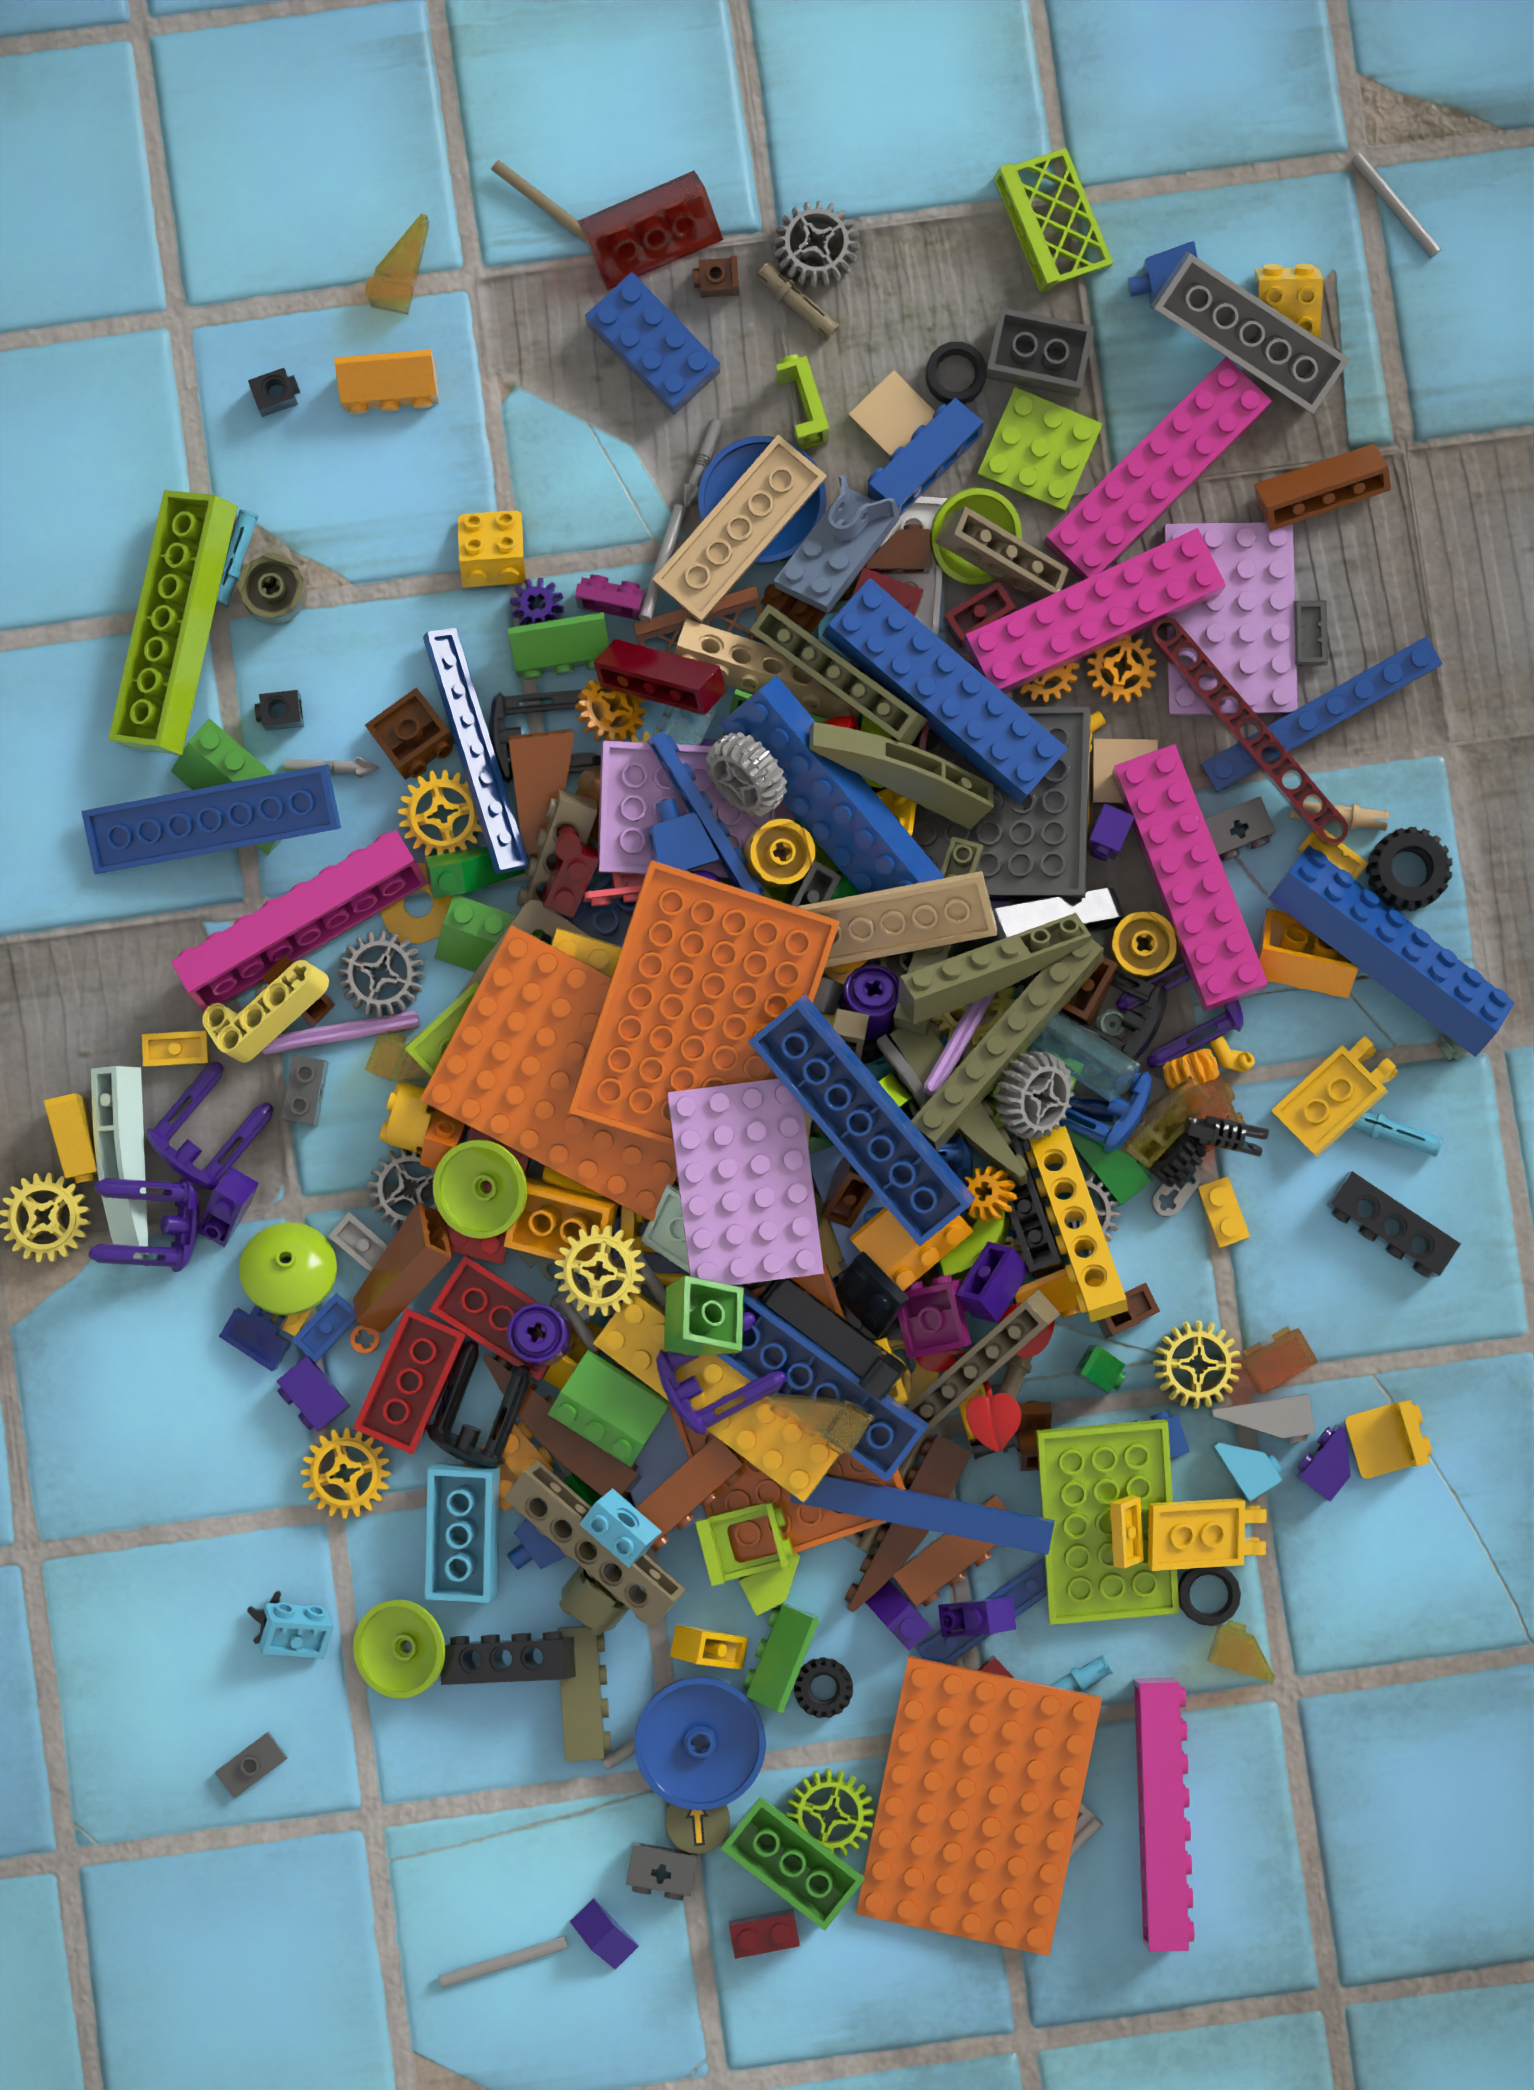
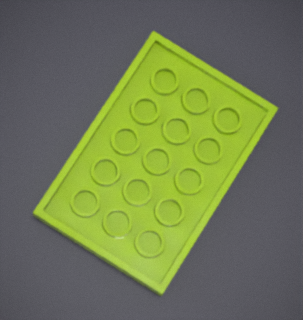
M1161 1419L1036 1430L1041 1517L1055 1520L1050 1551L1048 1555L1044 1554L1049 1624L1058 1625L1180 1614L1177 1569L1159 1571L1148 1569L1149 1503L1173 1502L1168 1421ZM1129 1495L1138 1496L1141 1499L1144 1561L1125 1569L1114 1567L1111 1549L1110 1503Z

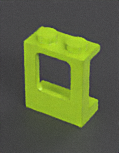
M797 354L782 358L780 364L776 365V384L780 386L796 381L808 422L795 425V445L802 450H807L827 444L829 440V426L807 356L799 358Z
M774 1500L700 1518L695 1522L711 1586L782 1567V1569L787 1568L790 1565L789 1558L794 1557L791 1541L789 1538H783L781 1526L786 1525L782 1507H775ZM768 1516L777 1553L738 1562L734 1557L728 1527L732 1524Z

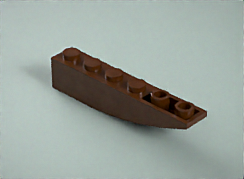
M486 1353L483 1360L499 1389L505 1394L512 1375L510 1370L513 1366L499 1355L494 1359ZM530 1380L518 1417L557 1460L598 1494L604 1496L613 1488L625 1499L642 1478L635 1472L639 1466L634 1463L632 1467H629L549 1416L548 1413L556 1400L549 1394L545 1399L535 1392L538 1386Z
M936 1434L934 1439L927 1437L919 1453L924 1458L919 1468L912 1466L904 1483L909 1485L907 1489L909 1491L949 1499L972 1452ZM891 1522L889 1526L883 1524L875 1539V1542L879 1544L875 1556L869 1553L866 1555L859 1571L864 1573L859 1584L853 1582L844 1600L849 1602L846 1607L847 1610L854 1612L873 1596L904 1565L926 1537L929 1530Z

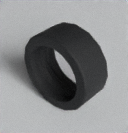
M948 342L939 346L931 354L926 367V384L930 393L938 401L948 405L954 398H957L961 403L966 404L973 401L981 393L986 381V363L982 354L974 346L965 342ZM952 355H960L967 358L975 370L973 383L967 389L960 392H952L945 389L937 377L940 363Z
M1224 1567L1191 1568L1183 1574L1178 1583L1179 1606L1188 1618L1198 1624L1208 1626L1222 1624L1235 1614L1240 1605L1241 1591L1239 1583L1232 1572ZM1204 1575H1214L1222 1579L1228 1590V1598L1224 1607L1218 1612L1211 1614L1202 1613L1197 1610L1190 1599L1192 1584L1196 1579Z

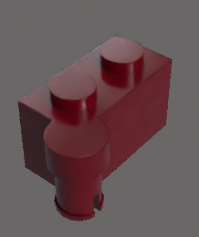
M567 826L558 831L559 835L557 834L555 843L558 858L543 889L542 901L543 907L574 918L599 863L597 848L581 842L576 830Z

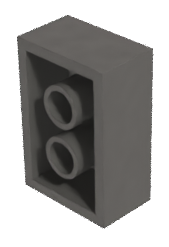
M1000 307L986 378L1079 398L1095 327Z

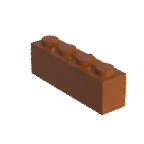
M1373 443L1255 483L1254 488L1257 508L1269 530L1272 531L1390 491L1391 484L1389 467L1376 444Z
M716 1436L636 1507L641 1514L662 1531L648 1551L652 1549L656 1553L670 1540L666 1536L667 1533L675 1526L679 1530L683 1529L694 1519L691 1512L697 1506L701 1505L705 1509L719 1496L715 1492L716 1489L724 1482L728 1486L732 1485L743 1475L740 1468L745 1463L732 1448Z
M995 1494L981 1504L982 1506L1008 1511ZM943 1533L908 1560L893 1577L916 1607L921 1603L926 1607L940 1596L937 1590L946 1583L952 1587L966 1576L963 1570L974 1563L978 1567L992 1556L989 1550L997 1544Z

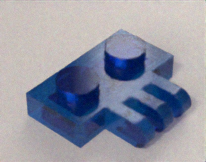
M256 1305L250 1315L240 1308L234 1309L219 1337L268 1370L275 1371L292 1342L279 1334L288 1319V1315H279L274 1322L272 1319L275 1314L266 1311L263 1315V1309Z

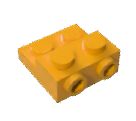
M523 1421L519 1424L514 1423L502 1455L506 1461L500 1466L499 1506L504 1512L512 1507L504 1497L527 1468L536 1461H540L551 1472L555 1470L551 1465L555 1459L544 1446L538 1449L530 1440L534 1435ZM465 1461L463 1462L466 1465H476Z

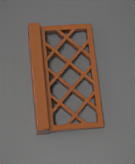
M756 586L726 595L703 621L706 622L705 625H709L713 619L720 618L730 624L726 632L730 633L733 626L750 634L748 639L752 640L755 637L763 641L747 628L735 623L742 610L755 607L757 617L763 612ZM682 608L653 617L649 622L640 621L632 625L639 645L646 647L644 640L659 637L669 643L665 650L668 653L672 645L677 646V643L674 641L680 629L683 628L685 619L698 623L701 622ZM736 612L733 620L724 617ZM675 631L672 639L663 636L664 634Z

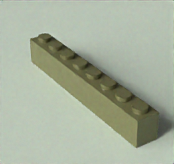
M1093 939L1043 968L911 1120L937 1153L1003 1078L1002 1071L1010 1069V1062L1018 1060L1019 1054H1023L1103 962L1104 948Z

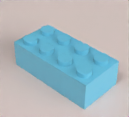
M436 1463L428 1468L425 1600L490 1603L497 1597L500 1466Z

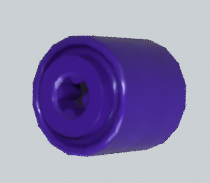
M864 965L855 969L847 977L843 988L840 1009L869 1015L865 1039L879 1038L887 1034L894 1027L893 1016L898 1004L899 980L897 976L888 968L879 965Z
M534 1303L523 1306L514 1313L508 1324L507 1337L511 1349L518 1357L533 1366L546 1367L556 1364L565 1357L571 1344L572 1335L569 1324L558 1311L545 1304ZM537 1324H541V1330L546 1335L544 1338H538L536 1342H532V1336L528 1334L530 1328L535 1329Z

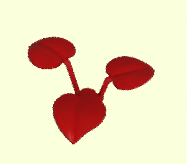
M1016 1303L1008 1307L999 1323L1022 1303ZM1055 1320L1016 1355L1021 1358H1030L1042 1352L1052 1337ZM956 1348L915 1357L919 1365L928 1371L942 1372L954 1365L956 1354L963 1357L967 1352ZM986 1380L983 1383L986 1397L976 1396L969 1401L966 1408V1420L974 1436L984 1446L993 1451L1000 1452L1019 1428L1021 1409L1018 1402L1006 1393H998L992 1396L989 1381Z

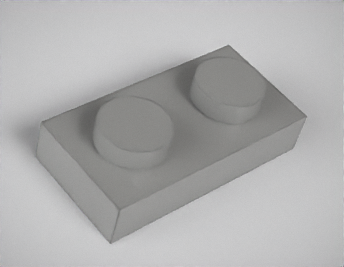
M348 1212L328 1235L332 1241L369 1272L372 1271L388 1247L385 1241L351 1212Z

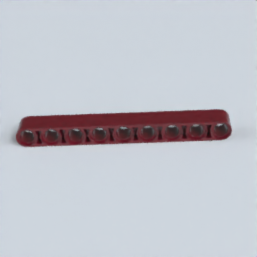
M1162 617L1157 620L1152 629V641L1156 648L1320 842L1329 847L1340 845L1345 840L1349 831L1344 817L1174 618ZM1168 626L1174 630L1175 637L1170 641H1163L1158 637L1157 631L1162 627ZM1183 651H1190L1195 655L1196 661L1190 666H1185L1179 662L1178 655ZM1205 675H1210L1215 678L1217 686L1212 690H1204L1199 685V679ZM1224 700H1232L1236 703L1238 710L1232 715H1226L1221 712L1220 703ZM1246 724L1254 725L1259 735L1252 740L1245 739L1240 732L1242 726ZM1266 749H1273L1278 753L1279 761L1271 765L1266 764L1261 758V753ZM1289 773L1295 774L1300 780L1299 787L1295 789L1286 788L1282 783V777ZM1308 798L1317 799L1321 804V810L1316 814H1310L1303 808V802ZM1337 823L1342 830L1341 836L1337 839L1327 837L1324 832L1325 825Z

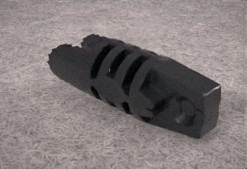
M1209 1115L1205 1119L1187 1116L1184 1124V1130L1187 1135L1197 1137L1199 1143L1261 1157L1262 1148L1254 1143L1246 1142L1245 1137L1264 1140L1269 1135V1130L1266 1128Z

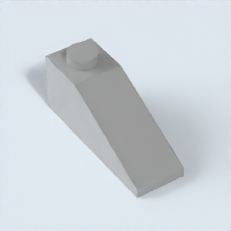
M1309 1394L1209 1409V1416L1277 1438H1288V1444L1308 1441L1307 1435L1315 1433Z

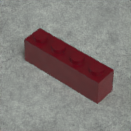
M614 639L593 662L600 687L702 715H706L726 693L720 666Z

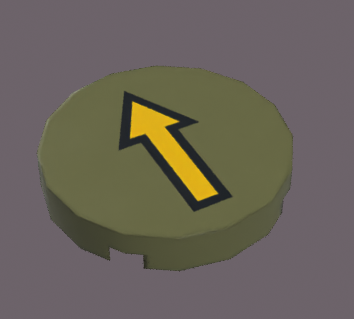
M670 1803L666 1810L665 1826L668 1836L678 1848L687 1853L702 1854L713 1851L723 1843L729 1832L730 1814L727 1805L710 1810H690Z

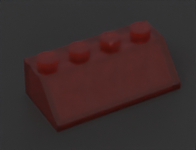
M694 170L578 220L586 245L607 290L616 287L631 272L639 277L723 240L705 186Z

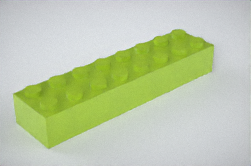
M164 490L108 740L131 749L174 755L183 754L237 505L216 495Z

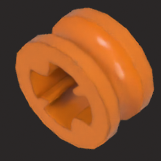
M362 1325L357 1326L350 1335V1343L359 1353L369 1354L374 1352L380 1344L379 1331ZM362 1330H366L367 1334L374 1335V1342H369L371 1346L364 1349L363 1344H357L356 1341L357 1335L361 1336L359 1332Z

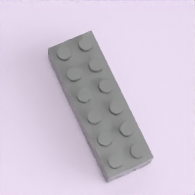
M1188 251L1184 253L1150 305L1313 414L1350 360Z

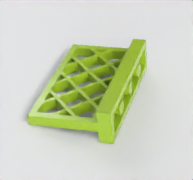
M1067 148L1015 165L1009 163L999 167L993 179L1040 293L1052 290L1056 285L1111 267L1114 264ZM1061 158L1066 170L1063 178L1046 171L1049 162ZM1029 170L1039 175L1034 188L1023 184L1018 173ZM1042 178L1059 185L1054 198L1038 191ZM1063 187L1075 192L1078 199L1075 207L1058 200ZM1034 197L1051 204L1046 217L1033 211L1031 203ZM1054 207L1071 214L1066 227L1049 219ZM1075 216L1087 221L1089 231L1086 236L1070 229ZM1046 226L1063 233L1058 246L1045 240L1043 232ZM1066 236L1083 243L1078 256L1061 248ZM1086 246L1097 249L1102 261L1093 264L1081 258ZM1058 255L1075 262L1071 272L1059 274L1055 265Z

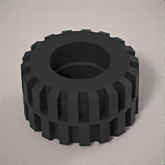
M1409 827L1404 830L1403 828L1397 829L1378 842L1373 852L1369 855L1368 860L1370 862L1366 867V874H1369L1370 877L1367 880L1369 887L1373 886L1375 893L1384 900V903L1388 906H1394L1398 911H1403L1404 909L1416 911L1419 908L1428 906L1447 889V883L1452 877V872L1450 871V866L1453 865L1452 858H1448L1446 854L1449 850L1446 845L1442 847L1439 843L1442 839L1437 835L1434 837L1429 835V830L1422 829L1420 831L1417 830V827ZM1402 851L1412 852L1424 861L1427 873L1425 881L1420 886L1407 887L1396 880L1392 872V861L1398 853Z

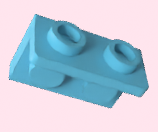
M285 1602L277 1604L265 1603L263 1610L267 1622L259 1644L261 1654L324 1659L334 1628L326 1608L318 1605H291Z

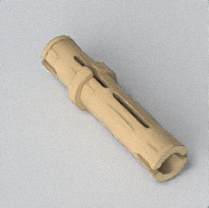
M1304 801L1303 808L1310 814H1316L1321 810V804L1319 802ZM1333 804L1344 817L1347 824L1350 825V829L1357 830V827L1379 829L1382 831L1387 829L1388 823L1375 821L1374 819L1388 820L1389 810L1360 808L1359 804H1353V807ZM1290 810L1289 819H1301L1294 810Z

